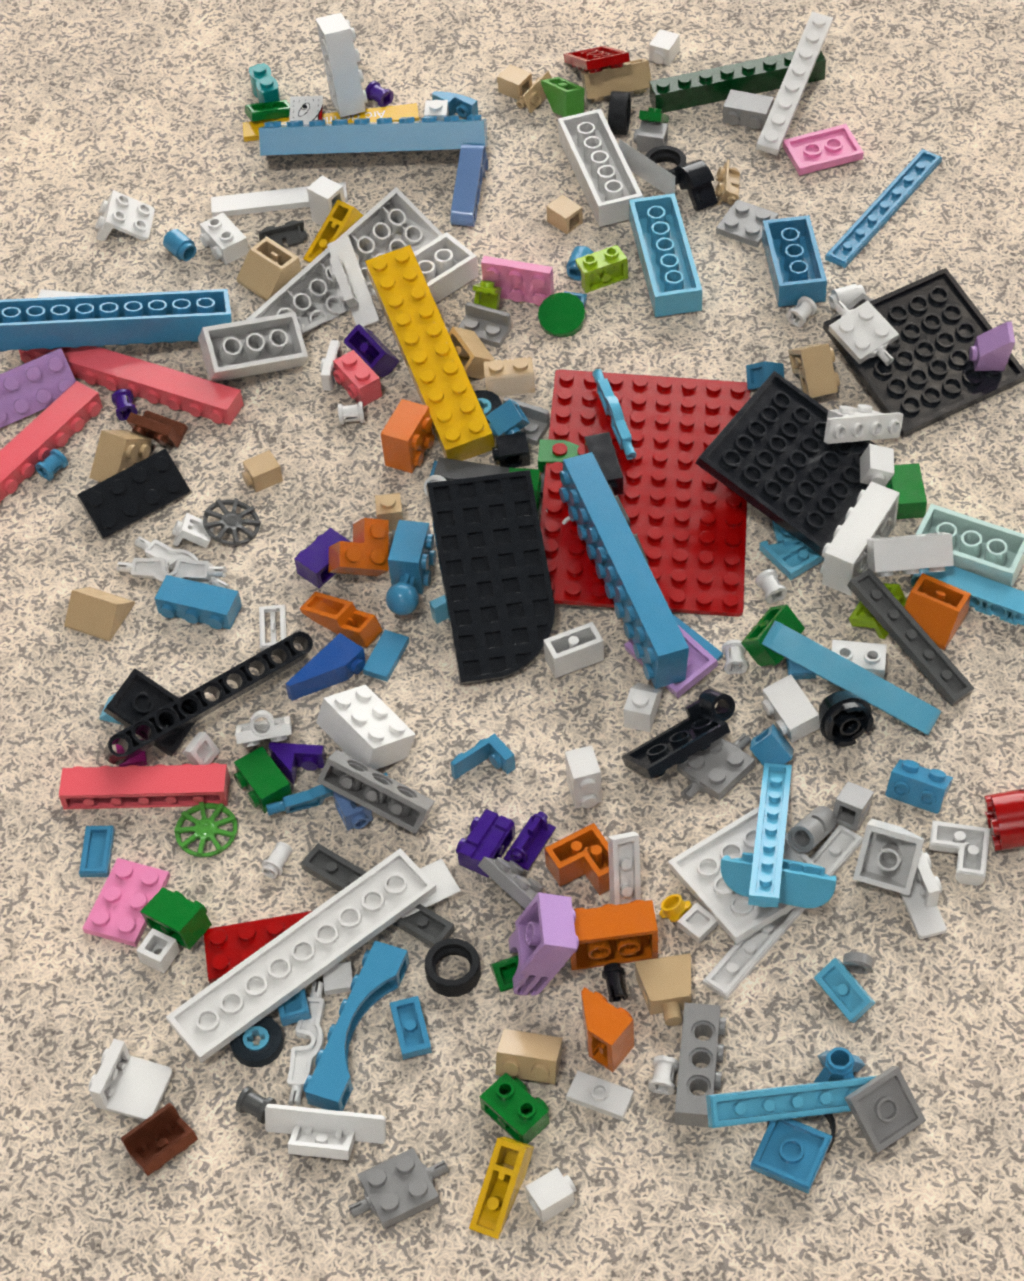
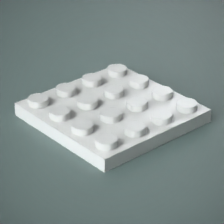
M759 807L668 861L670 870L698 902L716 918L717 923L735 944H738L797 907L779 903L778 908L748 905L749 897L734 892L727 886L722 877L721 859L724 856L728 855L733 859L742 858V853L744 852L754 853ZM786 833L783 859L816 865L806 853H799L790 846L788 834Z

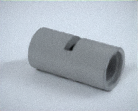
M826 806L814 808L790 829L788 833L790 846L799 853L811 851L835 829L837 825L835 813Z

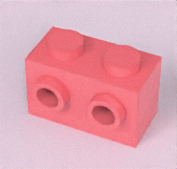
M354 350L333 360L334 379L345 388L352 399H355L357 402L362 401L364 407L382 397L380 377Z

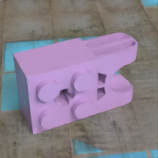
M538 892L516 920V930L508 939L510 953H518L519 957L518 967L512 978L514 994L528 995L530 993L534 996L541 993L559 970L564 967L569 958L577 951L579 938L575 933L576 913L572 908L571 897Z

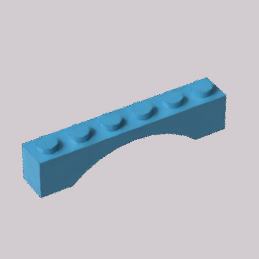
M374 941L371 950L365 952L360 974H356L353 977L351 993L348 999H344L339 1009L340 1017L337 1023L332 1024L329 1029L328 1043L324 1050L321 1049L319 1051L313 1075H308L304 1083L303 1091L306 1094L308 1104L325 1110H344L353 1090L348 1070V1053L354 1030L372 1005L386 994L399 988L410 964L407 950Z

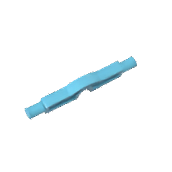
M596 369L592 372V376L597 384V393L606 416H611L613 433L620 449L624 450L626 459H634L636 452L631 443L632 437L624 420L620 403L614 395L608 379L604 378L602 370Z

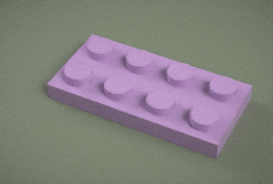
M61 348L0 374V428L49 407L76 382Z

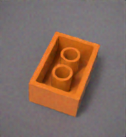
M634 900L626 904H605L597 908L574 909L576 913L575 933L579 938V946L577 951L570 957L571 970L601 967L609 963L623 964L658 958V928L652 900Z

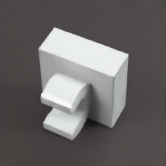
M198 732L182 753L194 765H207L212 763L220 750L206 732Z

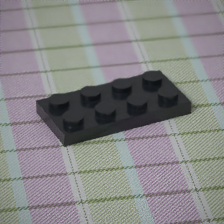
M165 448L79 493L77 498L100 537L105 539L189 494L191 491Z

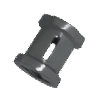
M247 1086L240 1093L235 1109L240 1113L245 1111L257 1117L258 1122L264 1124L265 1107L267 1104H275L276 1100L272 1097L265 1098L255 1093L253 1088Z

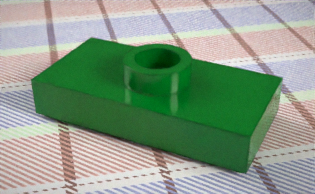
M287 100L245 105V113L251 121L285 118L290 115V104Z
M650 107L648 111L640 110L639 112L640 120L668 123L669 115L661 113L662 109Z

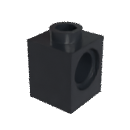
M525 432L495 437L496 447H492L494 462H499L500 466L508 468L530 465V453Z

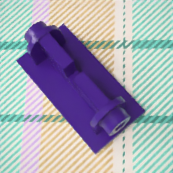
M540 811L538 814L530 817L508 850L504 860L508 862L512 860L523 869L529 871L556 829L555 826L548 824V816L544 812Z

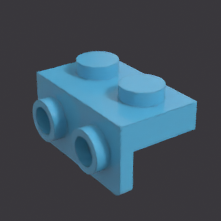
M900 759L891 771L885 795L938 814L941 810L943 799L950 789L953 777L946 775L945 772L938 769L930 770L921 767L915 761Z

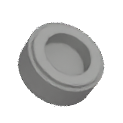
M848 952L843 956V965L850 973L867 974L872 971L873 958L861 952Z

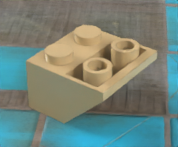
M266 236L250 248L236 280L239 284L267 301L301 271L299 257Z

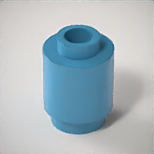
M173 229L164 236L163 246L179 260L188 261L195 256L197 249L194 242L179 229Z
M576 246L573 249L566 266L567 274L571 279L581 280V271L577 267L575 259L594 253L590 248Z

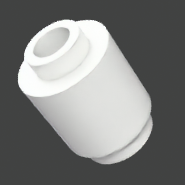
M852 284L832 290L829 296L830 307L834 310L833 306L838 301H842L847 307L862 293L866 295L863 286Z

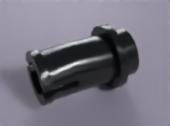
M620 963L605 965L602 978L606 979L609 1001H621L620 996H622L623 1000H626L628 995L623 979L625 969L621 967Z

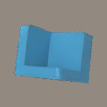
M765 361L746 365L748 390H758L774 371L784 377V364Z
M774 724L754 737L750 745V750L763 766L764 763L786 764L793 757V747Z

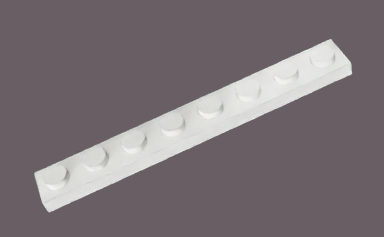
M811 12L758 139L756 150L778 156L832 25L833 17Z

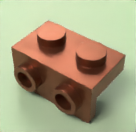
M145 411L143 416L131 412L126 420L133 428L132 432L152 438L162 445L168 444L176 448L179 447L188 429L186 424L150 411Z
M171 1103L165 1105L121 1137V1141L130 1157L147 1176L160 1169L166 1162L180 1152L185 1151L192 1143L198 1140L195 1132L180 1118Z

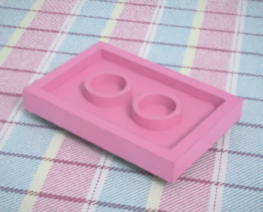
M847 124L783 141V148L799 176L862 160L864 154Z
M483 256L481 261L482 278L485 281L495 282L494 286L502 287L500 298L511 299L514 302H529L540 306L546 298L554 294L553 267Z
M117 858L83 926L84 933L136 947L147 926L140 911L162 887L165 888L170 878L169 871Z

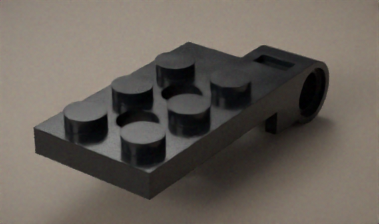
M715 689L703 691L698 701L685 708L688 718L623 755L622 759L625 766L652 779L662 776L670 767L684 763L688 760L689 756L697 751L706 750L711 746V743L730 732L725 721L735 711L734 699L730 695Z

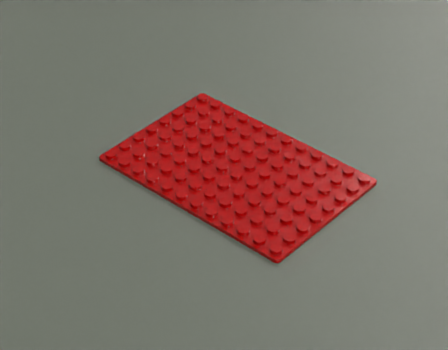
M556 370L548 439L566 440L579 445L577 453L583 455L585 454L584 437L610 433L623 475V494L618 495L630 519V529L633 534L638 536L649 562L648 566L671 612L741 616L744 607L747 501L695 463L699 456L750 399V390L747 388V382L602 372L604 378L608 379L612 391L620 403L624 420L632 437L631 443L636 452V457L628 460L624 450L620 449L611 428V416H606L597 393V384L592 376V371ZM556 443L552 447V452L556 456H563L567 453V446L563 443ZM546 463L540 527L554 603L614 608L613 599H609L606 595L603 578L599 579L597 576L594 560H590L587 555L586 543L584 540L581 541L578 536L576 522L569 520L565 525L562 524V521L569 516L568 505L562 502L559 494V488H562L560 471H563V463Z

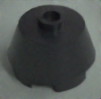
M838 691L830 694L819 707L821 733L826 739L833 741L837 746L853 745L856 743L854 739L861 736L865 731L868 734L872 729L873 716L870 705L848 691Z

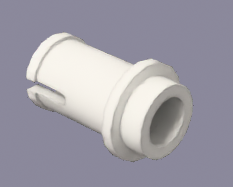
M277 842L269 858L262 862V873L272 879L280 876L283 873L282 867L293 852L292 848L287 843Z

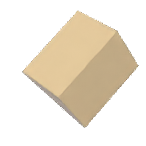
M92 587L74 589L71 592L64 626L110 642L134 606L135 601Z

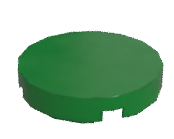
M559 292L550 295L542 302L538 311L541 328L551 336L563 338L573 336L580 331L586 318L583 302L571 293Z

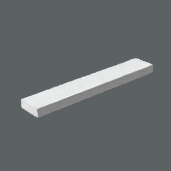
M340 182L338 184L343 186L345 203H348L346 182ZM309 186L211 197L212 217L224 213L226 216L310 207L307 192Z

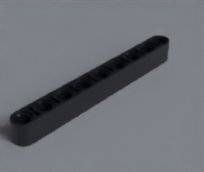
M295 632L114 734L104 749L106 760L117 765L126 762L302 661L312 649L313 641L311 636L305 632ZM293 643L301 644L304 651L296 650ZM271 655L279 656L282 663L274 662ZM249 668H256L260 672V676L253 675ZM227 680L235 681L238 688H231L227 684ZM204 693L213 694L216 701L207 700ZM181 706H190L193 714H186ZM160 718L167 719L171 727H163L158 720ZM135 732H144L148 740L138 739ZM112 745H121L125 753H116L112 749Z

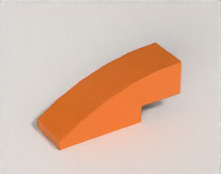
M316 591L300 608V611L314 622L336 634H343L365 648L383 631L375 615L356 610L353 602Z

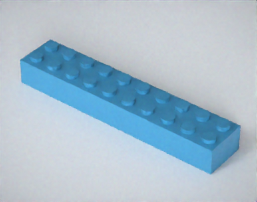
M449 115L444 117V120H437V116H424L422 121H415L414 117H401L398 122H392V117L376 119L377 122H370V118H359L354 120V123H348V119H334L332 124H326L325 120H312L306 125H303V120L287 122V125H281V121H269L264 123L265 126L259 128L260 156L461 149L462 144L485 145L487 147V119H481V115H468L467 119H459V115Z
M228 289L0 300V352L20 349L24 351L40 348L55 349L60 347L125 346L128 344H152L157 342H199L198 336L202 327L232 322Z
M593 452L563 459V471H560L562 488H559L560 498L563 503L568 505L569 517L572 522L575 521L577 524L578 536L581 541L584 540L586 543L587 555L590 560L593 559L595 562L598 578H603L607 597L609 599L612 598L614 601V610L617 618H622L624 622L626 637L628 639L631 638L634 643V653L636 658L641 659L643 662L645 677L647 680L651 679L655 689L684 681L686 679L689 647Z

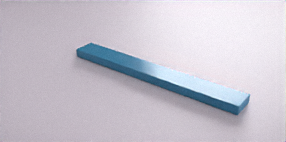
M922 149L825 255V260L846 268L942 162V157Z

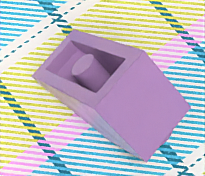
M1005 322L976 337L974 346H971L969 349V359L973 361L975 371L1005 370L1015 344L1012 322Z

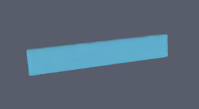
M877 1076L706 1095L708 1126L717 1128L849 1112L851 1110L845 1097Z

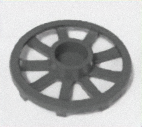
M237 498L234 500L218 499L205 510L203 525L209 536L217 542L236 546L246 544L255 538L260 528V520L253 506L250 507ZM224 505H233L232 511L228 512ZM237 506L245 509L239 514L236 513ZM219 507L224 515L212 510ZM248 514H251L254 520L242 518ZM208 516L220 519V521L207 523ZM243 524L254 525V532L252 533L245 528ZM221 526L222 530L217 536L210 531V528ZM241 530L248 538L239 541L237 532ZM225 533L232 534L233 542L223 540L222 537Z

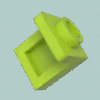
M481 280L480 283L473 285L472 290L475 291L474 303L499 310L502 287L494 286L495 282Z

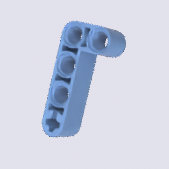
M461 145L451 206V225L475 226L482 179L486 178L485 170H488V157L485 145Z

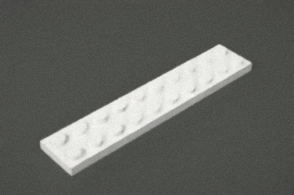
M401 848L167 1015L168 1023L200 1062H204L436 892V885Z

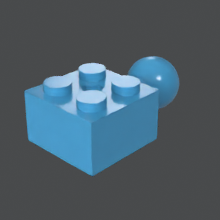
M406 520L398 521L388 557L392 586L386 593V604L397 615L412 613L419 604V594H423L425 586L430 585L431 571L429 569L430 566H435L436 551L433 550L434 534L430 533L429 523Z

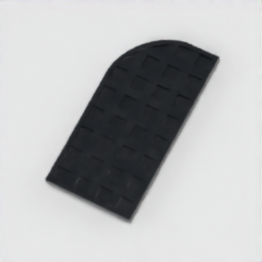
M530 470L427 483L426 488L460 686L508 678L527 667L539 655L544 647L543 640L549 638L555 616V603Z

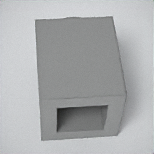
M642 120L639 129H635L633 141L637 143V151L648 152L655 147L666 146L668 142V124Z
M848 781L835 800L833 812L836 815L837 824L857 831L869 813L874 791Z

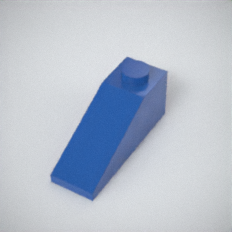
M339 633L285 683L288 698L293 701L344 682L354 674H359L366 663L364 648Z

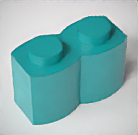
M265 63L249 67L252 92L258 98L259 103L280 101L278 82L272 77L270 67Z

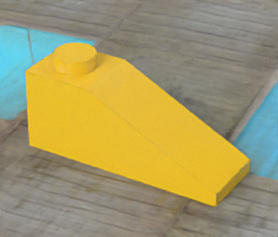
M337 199L303 259L311 263L328 248L327 244L337 240L364 215L355 207Z
M509 1137L497 1138L469 1229L499 1239L526 1176L534 1146Z

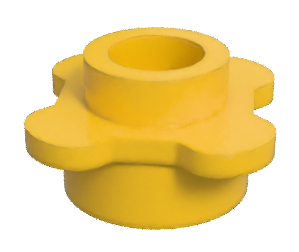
M673 894L662 901L659 915L661 918H668L671 922H677L692 907L690 901H684L679 894Z

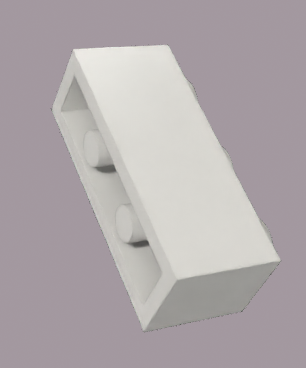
M941 532L867 539L868 569L870 568L872 572L877 573V577L893 576V571L903 570V574H918L919 569L929 568V572H943L946 566H954L952 534Z

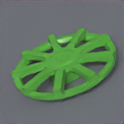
M199 802V805L181 813L174 832L176 841L183 851L196 857H211L223 852L233 843L237 835L238 826L235 815L224 804ZM205 809H215L210 818L206 817ZM197 811H201L202 819L197 820L191 815ZM221 812L225 813L228 816L227 818L215 822L216 818ZM186 819L195 824V826L182 827ZM228 823L233 825L232 832L218 829V827ZM194 832L192 836L182 842L181 833ZM217 834L230 838L223 847L220 846L215 838ZM196 839L200 840L198 852L187 848ZM211 841L216 851L203 853L205 842Z

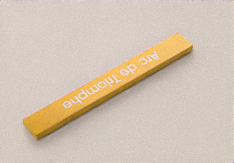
M417 103L365 109L366 112L341 118L338 112L322 113V120H325L326 124H332L334 119H348V123H354V120L359 118H370V122H377L376 119L392 117V122H398L401 117H414L415 121H419ZM289 117L242 122L244 142L259 140V128L265 126L264 123L281 121V125H287Z

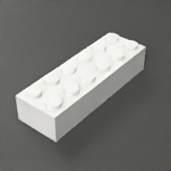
M597 109L559 118V141L599 227L629 220V200L643 198V195L602 110Z

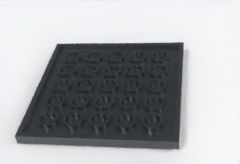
M947 268L870 301L874 308L899 333L898 340L886 348V351L894 357V361L891 364L889 363L888 366L878 356L869 358L861 364L857 363L828 331L829 325L840 319L841 315L825 321L823 324L824 331L883 412H900L903 414L900 433L902 438L1024 382V369L1012 353L1004 371L974 370V363L969 359V349L971 346H974L977 336L993 328Z
M774 371L699 456L695 464L822 556L823 548L826 543L832 542L837 526L844 524L849 508H854L857 504L860 491L862 489L866 490L869 486L868 484L860 483V457L868 445L874 443L870 440L834 444L825 443L824 435L828 409Z

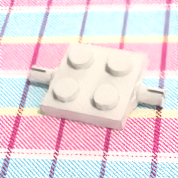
M868 300L851 310L842 301L834 304L833 308L841 315V318L830 324L828 331L857 363L861 364L869 358L878 356L886 366L889 363L891 364L894 361V357L886 351V348L898 340L899 333Z

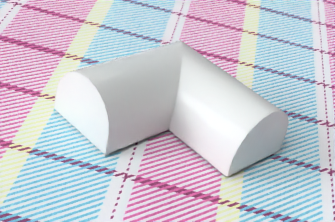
M933 820L929 850L958 854L956 880L961 884L979 886L984 883L986 876L990 828Z

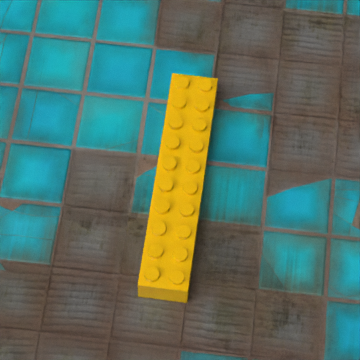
M408 245L366 260L369 279L422 404L429 406L430 417L433 420L432 427L445 458L463 461L491 451L492 447H495L493 433L411 246Z

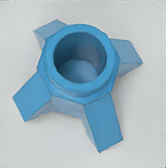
M837 1047L831 1051L826 1050L818 1055L821 1064L825 1067L814 1083L855 1078L853 1073L860 1071L865 1064L859 1056L851 1054L845 1048Z

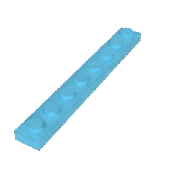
M764 763L748 905L764 908H778L792 765Z

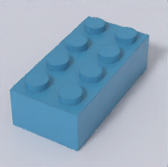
M810 216L763 220L762 244L778 307L797 305L798 300L802 296L811 298L815 303L826 302L827 279Z

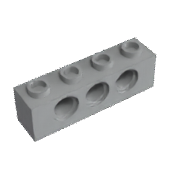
M338 750L328 757L317 780V783L414 834H417L425 823L435 802Z
M685 1003L675 1103V1125L711 1128L708 1126L706 1095H713L714 1090L721 1089L722 1072L716 1071L717 1062L723 1063L724 1044H718L719 1035L725 1036L726 1017H720V1005ZM707 1036L710 1039L702 1041L697 1039V1037ZM705 1063L708 1066L704 1068H698L695 1066V1064ZM695 1090H701L705 1092V1094L697 1096L694 1095L692 1092Z

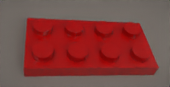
M608 46L563 54L565 63L572 65V67L583 69V71H589V73L603 71L602 67L620 68L624 66L623 63L630 62L629 52Z
M312 911L209 928L204 933L209 984L219 979Z

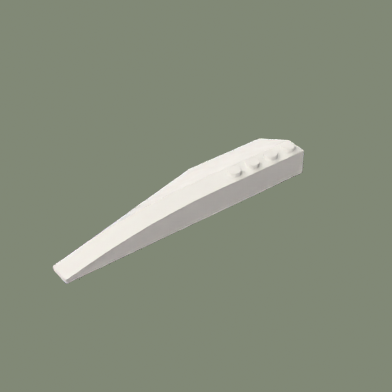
M396 187L338 239L346 236L350 238L371 296H376L369 279L366 260L408 245L411 246L414 253L443 234ZM328 248L246 320L296 312L301 333L304 334L350 311V307L346 302L340 301L336 291L337 288H340L337 280L333 281L328 268L332 265L329 260L331 255Z

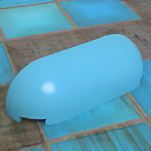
M744 852L742 853V858L733 859L728 855L724 856L721 859V874L725 883L734 892L749 897L754 853ZM783 859L779 903L802 908L822 906L833 896L837 878L836 876L825 874L824 867Z

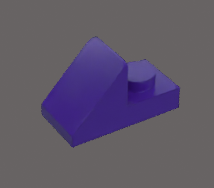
M269 742L272 760L293 785L295 784L298 767L313 771L317 768H323L326 763L323 745Z

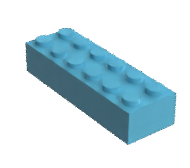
M675 193L630 199L629 221L655 317L702 311V287Z

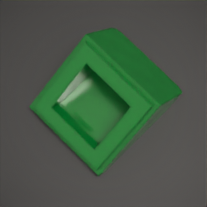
M518 955L489 964L500 992L513 988L512 978L518 967Z

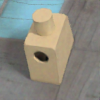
M691 954L635 961L636 980L650 1015L663 1013L667 1026L681 1024L683 1022L681 1010H684L685 1003H691Z

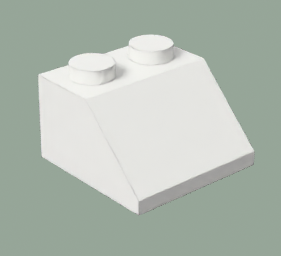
M871 818L866 826L853 880L910 896L924 839L900 826Z

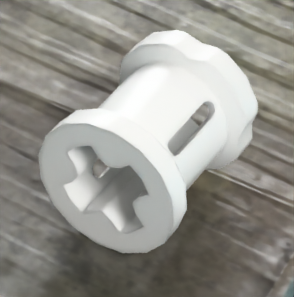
M802 296L798 300L797 305L788 310L786 318L789 323L801 328L806 319L817 312V305L811 298Z
M362 401L354 405L343 406L342 403L338 404L340 426L346 422L360 421V423H365Z
M774 569L761 572L755 579L756 585L762 588L765 593V600L769 604L783 600L788 594L786 587L778 581V574Z
M729 640L722 645V653L726 657L724 671L727 674H743L747 671L748 662L744 657L746 649L742 645L741 640Z
M665 1055L654 1057L652 1064L654 1073L653 1078L648 1083V1089L653 1093L674 1094L675 1085L673 1082L675 1072L679 1068V1061Z

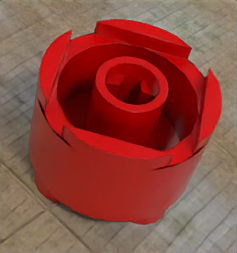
M1024 789L984 796L987 810L985 816L988 828H992L993 835H991L994 851L1024 847Z

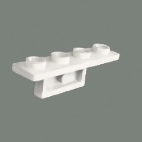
M346 236L327 244L331 255L329 260L332 265L328 269L333 281L337 280L340 288H337L336 291L340 301H345L350 307L356 325L360 324L363 327H368L378 323L380 319L350 238Z
M858 404L857 408L839 406V409L828 410L824 442L834 444L899 438L903 414L900 412L880 413L872 410L873 407L866 404Z
M923 850L921 851L910 896L900 893L919 939L944 934L947 930L937 906L939 893H942V885L938 876L934 877L931 871L930 857Z
M267 1104L265 1107V1130L267 1132L291 1134L288 1142V1154L304 1157L331 1158L333 1160H349L355 1141L385 1143L386 1117L382 1115Z

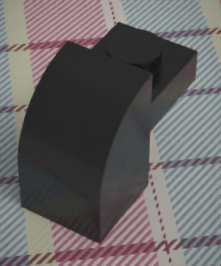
M693 160L674 168L680 189H688L695 211L718 203L712 185L714 177L704 161Z

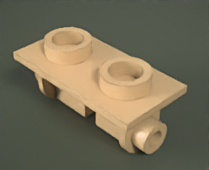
M547 71L542 77H538L536 82L522 96L517 98L516 105L520 109L526 107L529 113H532L547 98L542 88L541 80L552 78L550 72Z
M728 159L723 167H719L716 173V180L718 181L715 189V195L718 196L717 205H720L722 201L733 205L737 199L739 200L740 172L735 167H729L730 160Z

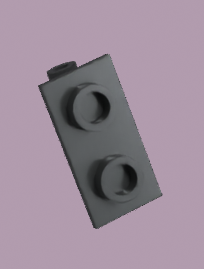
M292 220L285 223V225L278 227L268 226L259 231V241L267 236L282 247H284L282 242L284 239H286L288 247L304 243V240H308L307 233L304 231L303 220Z

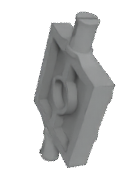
M743 733L739 739L731 743L721 737L711 743V746L706 750L697 751L689 756L687 761L678 764L677 771L691 783L681 791L682 797L689 801L698 791L712 795L720 801L756 766L755 759L742 751L751 743V738Z
M411 1148L357 1174L364 1189L365 1199L348 1206L353 1218L371 1210L378 1217L383 1229H386L440 1203L439 1195L434 1188L433 1179L449 1173L447 1164L442 1160L427 1168L418 1158L414 1148Z

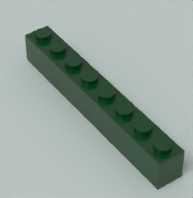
M795 51L649 81L650 103L653 108L662 109L661 113L726 100L731 89L754 94L780 89ZM820 51L808 83L825 79L826 59L822 51Z

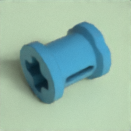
M52 449L50 455L44 461L38 462L35 465V469L43 478L50 481L54 478L55 473L61 468L68 466V460L59 450Z

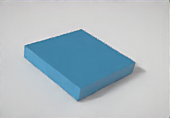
M793 1119L770 1121L751 1162L750 1169L809 1194L833 1136Z

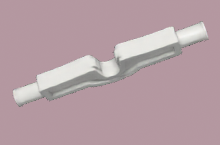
M139 536L134 543L136 547L143 549L149 558L164 557L168 559L169 571L175 568L179 558L198 560L193 553L184 549H173L156 539L149 542ZM211 576L210 581H196L230 589V584L221 581L219 577Z
M164 557L134 558L132 563L118 562L117 571L119 573H131V575L138 578L157 579L162 583L166 575L192 581H210L211 576L225 578L227 575V568L225 566H213L209 561L185 558L177 560L175 568L171 573H169V560Z
M320 981L312 983L311 995L307 997L311 1018L299 1020L295 1028L298 1038L309 1039L311 1043L291 1049L290 1068L287 1078V1084L291 1088L289 1105H294L295 1102L296 1106H301L304 1083L308 1075H312L317 1055L324 1048V1034L321 1025L326 1004L322 998L324 983Z

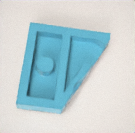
M795 537L783 538V543L768 545V541H763L759 545V550L790 580L824 561L822 556Z

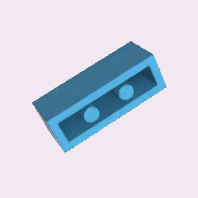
M166 575L154 598L158 613L164 617H178L192 624L197 622L204 623L214 629H231L242 607L239 591Z

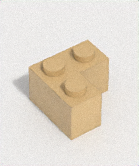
M829 343L812 344L788 350L793 374H799L804 393L811 398L838 392L837 386H840V379L838 373L834 372L833 362H835V353L833 348L829 346Z
M101 430L89 478L102 482L131 467L133 463H138L148 458L151 452L150 444L152 439L129 430Z

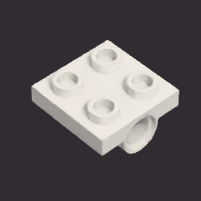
M259 710L252 715L250 723L236 725L237 744L243 743L244 747L258 745L260 740L269 738L271 742L283 741L287 739V735L292 734L290 715L273 718L270 712ZM260 717H264L267 719L255 722V720Z

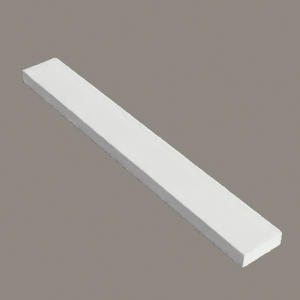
M839 824L810 859L816 865L824 867L825 874L834 876L862 844L863 837ZM796 907L738 944H734L704 978L703 984L727 1000L806 908Z

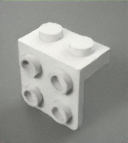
M113 190L108 200H103L99 213H102V215L99 216L95 228L98 229L96 239L106 241L112 228L140 240H147L150 235L155 209L150 205Z
M113 1039L110 1047L106 1048L103 1052L100 1069L97 1074L92 1076L88 1089L97 1108L145 1121L156 1113L173 1076V1072L168 1066L130 1056L125 1042Z

